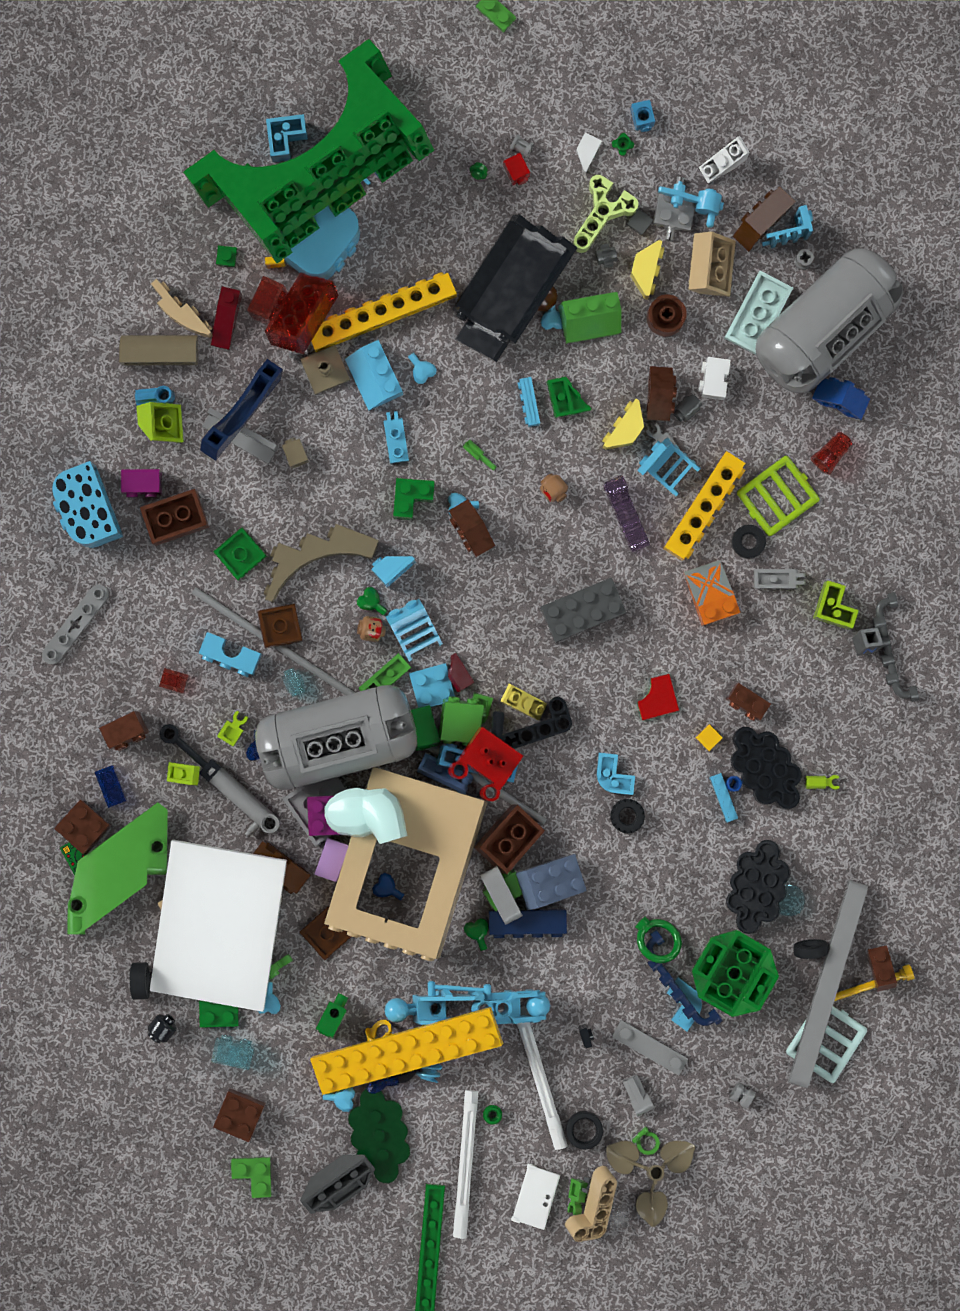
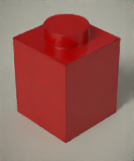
M521 153L503 161V167L513 185H522L528 181L530 171Z

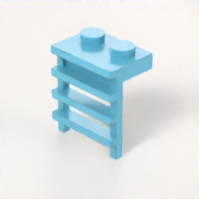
M807 205L800 206L794 215L797 227L766 234L767 239H771L762 242V245H770L771 248H774L779 242L783 246L786 245L788 240H792L793 243L797 242L800 237L808 240L813 232L811 210H808Z
M667 437L663 442L658 441L651 448L653 453L650 456L645 455L639 462L641 467L637 471L642 475L648 471L673 495L677 496L679 492L674 487L692 467L697 472L701 468ZM676 452L680 458L663 477H660L657 472ZM684 459L689 465L669 485L665 480Z
M420 599L411 600L406 606L394 609L389 615L385 616L409 662L412 661L410 655L436 641L439 646L443 644ZM428 622V627L403 640L400 636ZM433 632V636L406 649L405 645Z

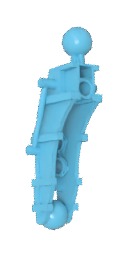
M429 981L428 995H413L412 1004H407L401 998L391 999L386 1004L384 1011L386 1017L391 1022H402L408 1015H413V1022L427 1025L452 1018L446 1017V1001L475 1000L471 1007L472 1012L478 1011L480 1006L484 1004L486 1008H492L497 1024H519L526 1022L536 1023L546 1020V1015L550 1011L551 1005L546 997V992L540 990H504V992L491 993L490 984L483 985L484 988L436 985L434 981ZM449 990L468 991V994H454ZM530 997L526 1003V1008L530 1015H521L520 998ZM436 1003L438 1006L437 1011L432 1013L431 1006ZM503 1003L504 1010L499 1013L498 1006Z

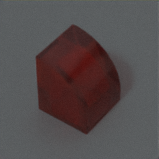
M164 668L159 687L184 693L189 675Z

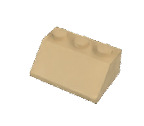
M715 232L694 234L688 290L699 294L730 297L735 240Z

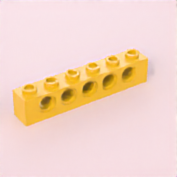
M727 451L724 453L664 546V550L681 561L685 557L687 559L690 558L694 551L692 546L695 541L697 543L701 541L705 534L702 532L704 527L711 525L715 519L712 516L715 510L720 511L725 503L722 499L726 494H731L735 488L733 482L736 478L740 479L744 474L745 469L743 467L746 464L745 462ZM722 471L730 472L731 479H723ZM718 487L721 490V494L714 496L711 488ZM708 503L711 510L704 512L701 509V504ZM691 519H698L700 527H692ZM681 535H688L690 543L683 544L680 540Z

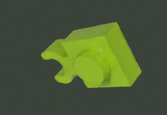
M239 711L234 713V721L231 723L227 720L217 735L218 738L233 747L244 732L240 726L248 721L247 716L242 721L238 720Z

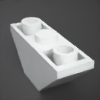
M738 136L702 164L699 169L707 183H710L738 167L747 159L750 152L742 138Z

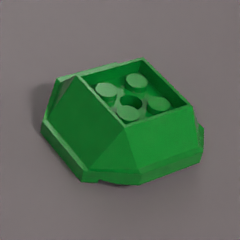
M738 930L710 937L691 970L698 998L731 1017L760 1011L779 978L771 949ZM732 968H737L739 971L738 976L735 978L729 976V971Z

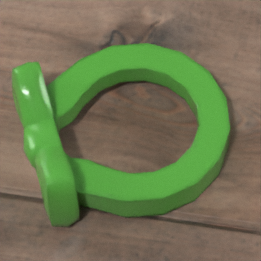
M646 1126L632 1139V1142L637 1144L639 1151L645 1155L654 1154L659 1149V1138L655 1133L648 1131ZM643 1135L652 1136L655 1139L656 1144L652 1150L647 1151L641 1147L640 1138Z

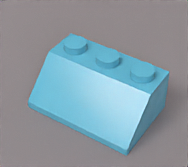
M379 340L361 347L345 359L368 411L403 395V391Z

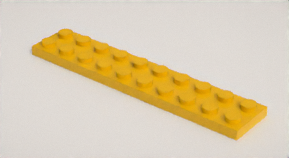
M488 1007L312 1056L310 1060L322 1095L497 1048L504 1043L492 1008Z

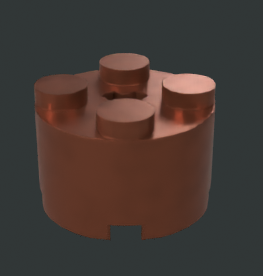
M661 295L651 303L648 309L647 324L651 331L659 336L669 337L675 335L681 330L686 320V307L674 295ZM665 312L670 316L669 319H665V316H663Z

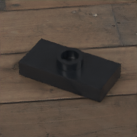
M585 1024L579 1025L578 1029L584 1047L586 1049L592 1047L591 1040H594L591 1028L587 1029Z

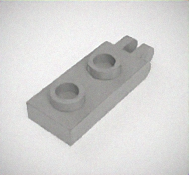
M754 569V589H798V585H806V581H798V578L806 577V573H798V569Z

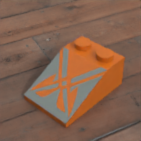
M720 560L684 572L701 626L740 613L735 595Z

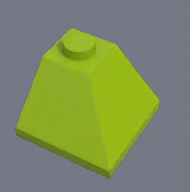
M149 402L137 406L138 426L150 441L183 442L180 404Z

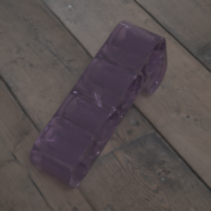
M623 475L604 482V490L608 493L607 497L612 509H615V516L619 525L623 528L622 532L631 552L633 553L650 546L648 537L629 496V489Z

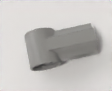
M637 1074L622 1081L637 1117L654 1109V1105L648 1093L645 1092Z

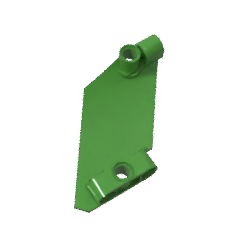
M157 802L78 861L71 896L67 904V934H85L87 928L146 886L147 875H166L168 810ZM155 841L160 842L162 845L159 852L152 850V844ZM76 899L82 903V907L77 911L71 908L72 901Z

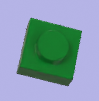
M218 245L216 265L235 267L237 247Z

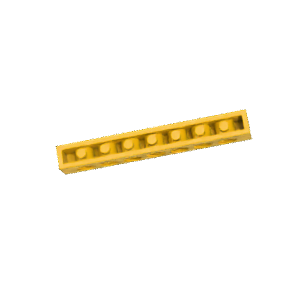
M440 272L435 274L433 279L428 281L426 279L420 280L413 287H402L397 290L398 293L393 295L390 293L384 294L380 297V300L375 302L373 300L367 301L360 308L355 309V307L345 310V314L339 316L334 314L329 316L327 321L322 323L317 321L310 324L306 330L315 352L338 345L456 298L457 293L449 273L444 274ZM436 286L439 288V292L431 294L429 289ZM415 293L422 296L419 301H413L411 297ZM401 300L404 302V306L396 308L394 307V302ZM383 307L387 311L384 315H378L376 310ZM366 314L369 319L366 322H360L358 320L359 316ZM344 321L351 323L349 329H342L340 326ZM330 328L333 330V334L331 336H324L323 331Z

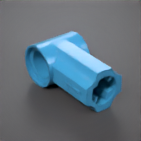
M167 386L135 390L137 406L149 402L172 404L175 400L174 392ZM168 391L169 397L166 400H161L162 393Z

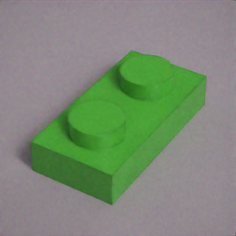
M481 0L476 5V8L503 33L516 20V16L498 0Z

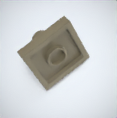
M336 345L300 359L315 395L350 381Z

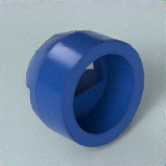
M731 776L726 780L725 784L728 791L736 792L741 788L742 781L737 776ZM732 781H736L731 788L730 784L732 783Z

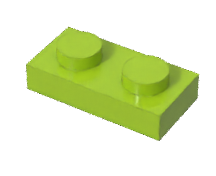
M169 762L167 782L198 786L200 766Z

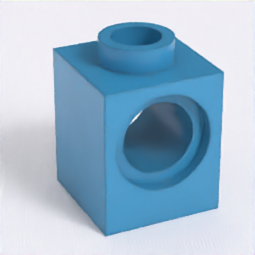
M650 100L631 104L630 110L635 130H641V132L651 130L654 127L655 118ZM645 114L648 119L645 121L640 120L638 115Z

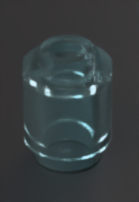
M293 667L283 672L284 676L281 678L288 694L290 693L292 697L306 692L304 688L306 685L299 669L295 671Z

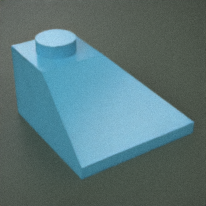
M386 556L383 559L380 557L372 564L374 567L371 570L386 587H389L416 562L413 556Z

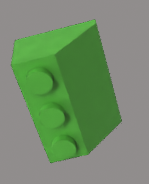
M618 292L562 301L558 306L566 344L621 334V306Z

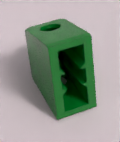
M338 993L334 1002L329 1001L315 1031L333 1039L347 1011L344 1006L349 998ZM332 1010L338 1012L336 1018L330 1016Z

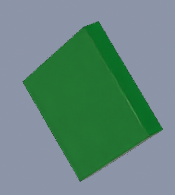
M243 527L213 551L237 581L267 557Z

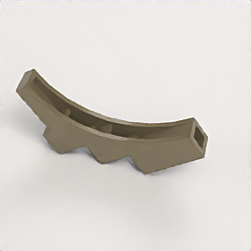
M335 524V527H331L327 536V538H330L329 541L307 533L306 537H302L300 541V551L279 543L277 547H273L270 557H273L272 561L277 563L278 567H274L271 577L273 580L271 585L267 584L265 588V600L274 603L280 590L289 578L313 561L336 555H355L373 560L379 540Z

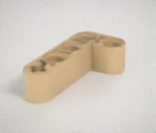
M600 1166L593 1172L584 1214L571 1216L565 1223V1227L576 1242L598 1239L607 1230L617 1180L606 1166Z

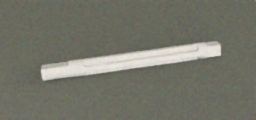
M525 1006L520 1007L521 1015H528ZM519 1023L517 1027L524 1044L555 1150L566 1148L568 1144L559 1115L557 1114L532 1032L531 1023Z
M465 1090L462 1140L453 1237L460 1239L467 1238L479 1092L475 1090Z

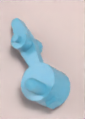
M682 181L674 184L673 189L659 187L658 193L672 197L671 204L674 205V208L682 206L683 200L695 203V211L697 213L708 215L706 222L708 228L714 226L715 216H718L719 211L723 210L722 195L714 189L701 190L698 196L685 193L686 186L683 185Z

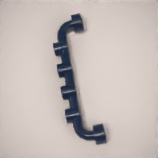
M657 930L650 933L652 938L646 944L648 950L655 954L653 951L655 944L660 946L665 943ZM652 961L647 962L653 972L658 970L661 975L659 980L664 987L669 986L673 992L670 995L675 1002H681L685 1007L682 1011L688 1020L692 1017L697 1024L702 1026H709L713 1023L719 1025L723 1022L715 1009L708 1012L710 1017L702 1018L663 964Z

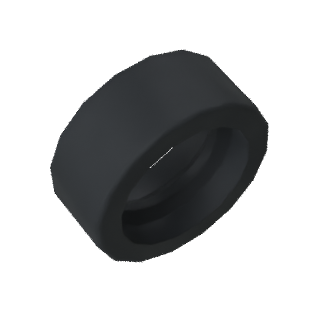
M147 962L131 964L130 993L133 1000L148 999L150 996V969Z
M577 1112L567 1122V1137L576 1148L583 1150L592 1149L602 1139V1123L592 1112ZM580 1119L591 1120L596 1126V1133L593 1139L586 1142L579 1141L573 1133L575 1123Z

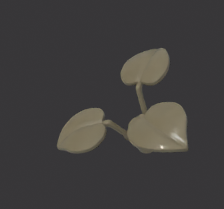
M619 1141L606 1147L608 1162L616 1172L630 1174L633 1167L637 1166L646 1170L647 1177L653 1180L650 1193H641L635 1203L637 1213L651 1227H655L660 1223L668 1206L667 1198L663 1192L654 1193L657 1181L664 1177L665 1166L667 1165L668 1169L673 1173L685 1172L691 1165L695 1145L686 1141L668 1142L660 1151V1156L665 1162L661 1166L651 1165L649 1167L636 1162L639 1158V1150L630 1141Z

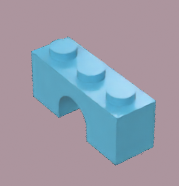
M209 632L206 633L199 654L203 655V660L213 663V660L221 662V667L228 670L234 667L239 669L238 674L246 677L249 674H255L262 656L261 653L243 646L238 656L228 657L224 652L227 640Z

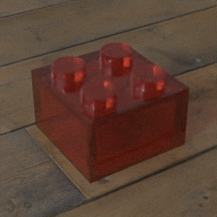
M263 276L247 310L251 318L270 327H273L274 323L277 324L281 317L279 312L282 306L285 307L289 300L285 286Z

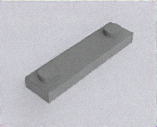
M620 1020L612 1035L614 1039L678 1076L688 1061L687 1057L623 1020Z

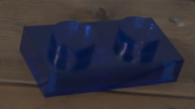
M114 765L94 772L108 808L127 801Z

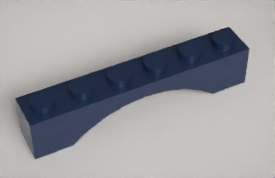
M268 359L263 363L232 409L217 424L213 425L203 437L200 447L201 452L215 461L220 457L281 381L283 372L281 367Z

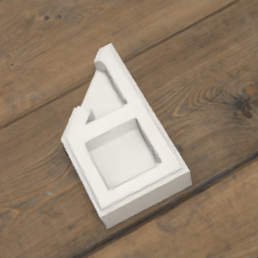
M587 133L584 134L576 149L584 173L587 172L602 143L601 140Z

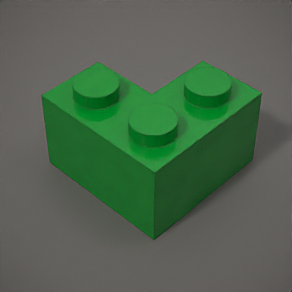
M396 478L394 519L413 520L414 501L433 503L435 481Z

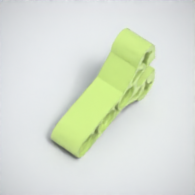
M595 175L589 183V191L593 195L594 209L574 238L573 244L578 247L576 251L579 253L589 250L608 220L621 216L631 217L638 208V200L625 190L616 202H609L606 196L611 190L613 182L604 176ZM598 182L601 183V187H594ZM633 204L632 208H626V205ZM600 208H605L608 211V214L601 215L599 214L598 210ZM595 224L598 229L591 231L587 226ZM584 239L587 245L581 247L577 244V241Z

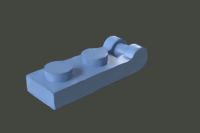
M425 754L418 767V773L451 787L458 793L464 795L467 793V786L473 780L471 774L468 773L465 778L461 779L460 783L449 775L448 767L436 765L437 758ZM454 769V773L457 776L463 773V771Z

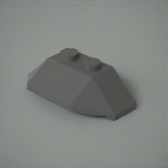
M342 1155L310 1178L300 1202L310 1214L335 1210L367 1187L375 1167L365 1155Z

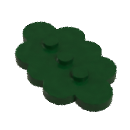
M368 1087L361 1093L360 1106L354 1107L348 1116L349 1125L354 1130L351 1135V1143L358 1150L356 1155H365L375 1167V1178L382 1183H391L399 1174L398 1164L404 1163L410 1155V1146L405 1141L408 1128L401 1121L403 1116L401 1105L395 1100H385L384 1093L380 1088Z

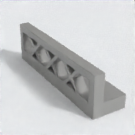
M209 408L207 411L209 415L202 427L210 430L225 415ZM243 427L231 442L267 464L271 462L278 449L276 444L246 427Z

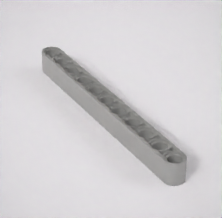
M849 880L847 883L848 888L845 890L829 942L828 954L825 956L789 1075V1083L808 1088L868 890V885Z

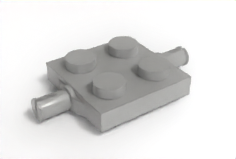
M677 177L676 184H678L680 179L684 184L685 178ZM685 190V193H689L695 196L698 195L697 193H692ZM658 193L653 224L667 229L665 240L673 242L675 231H691L696 204L683 200L682 206L674 208V205L671 204L672 197Z

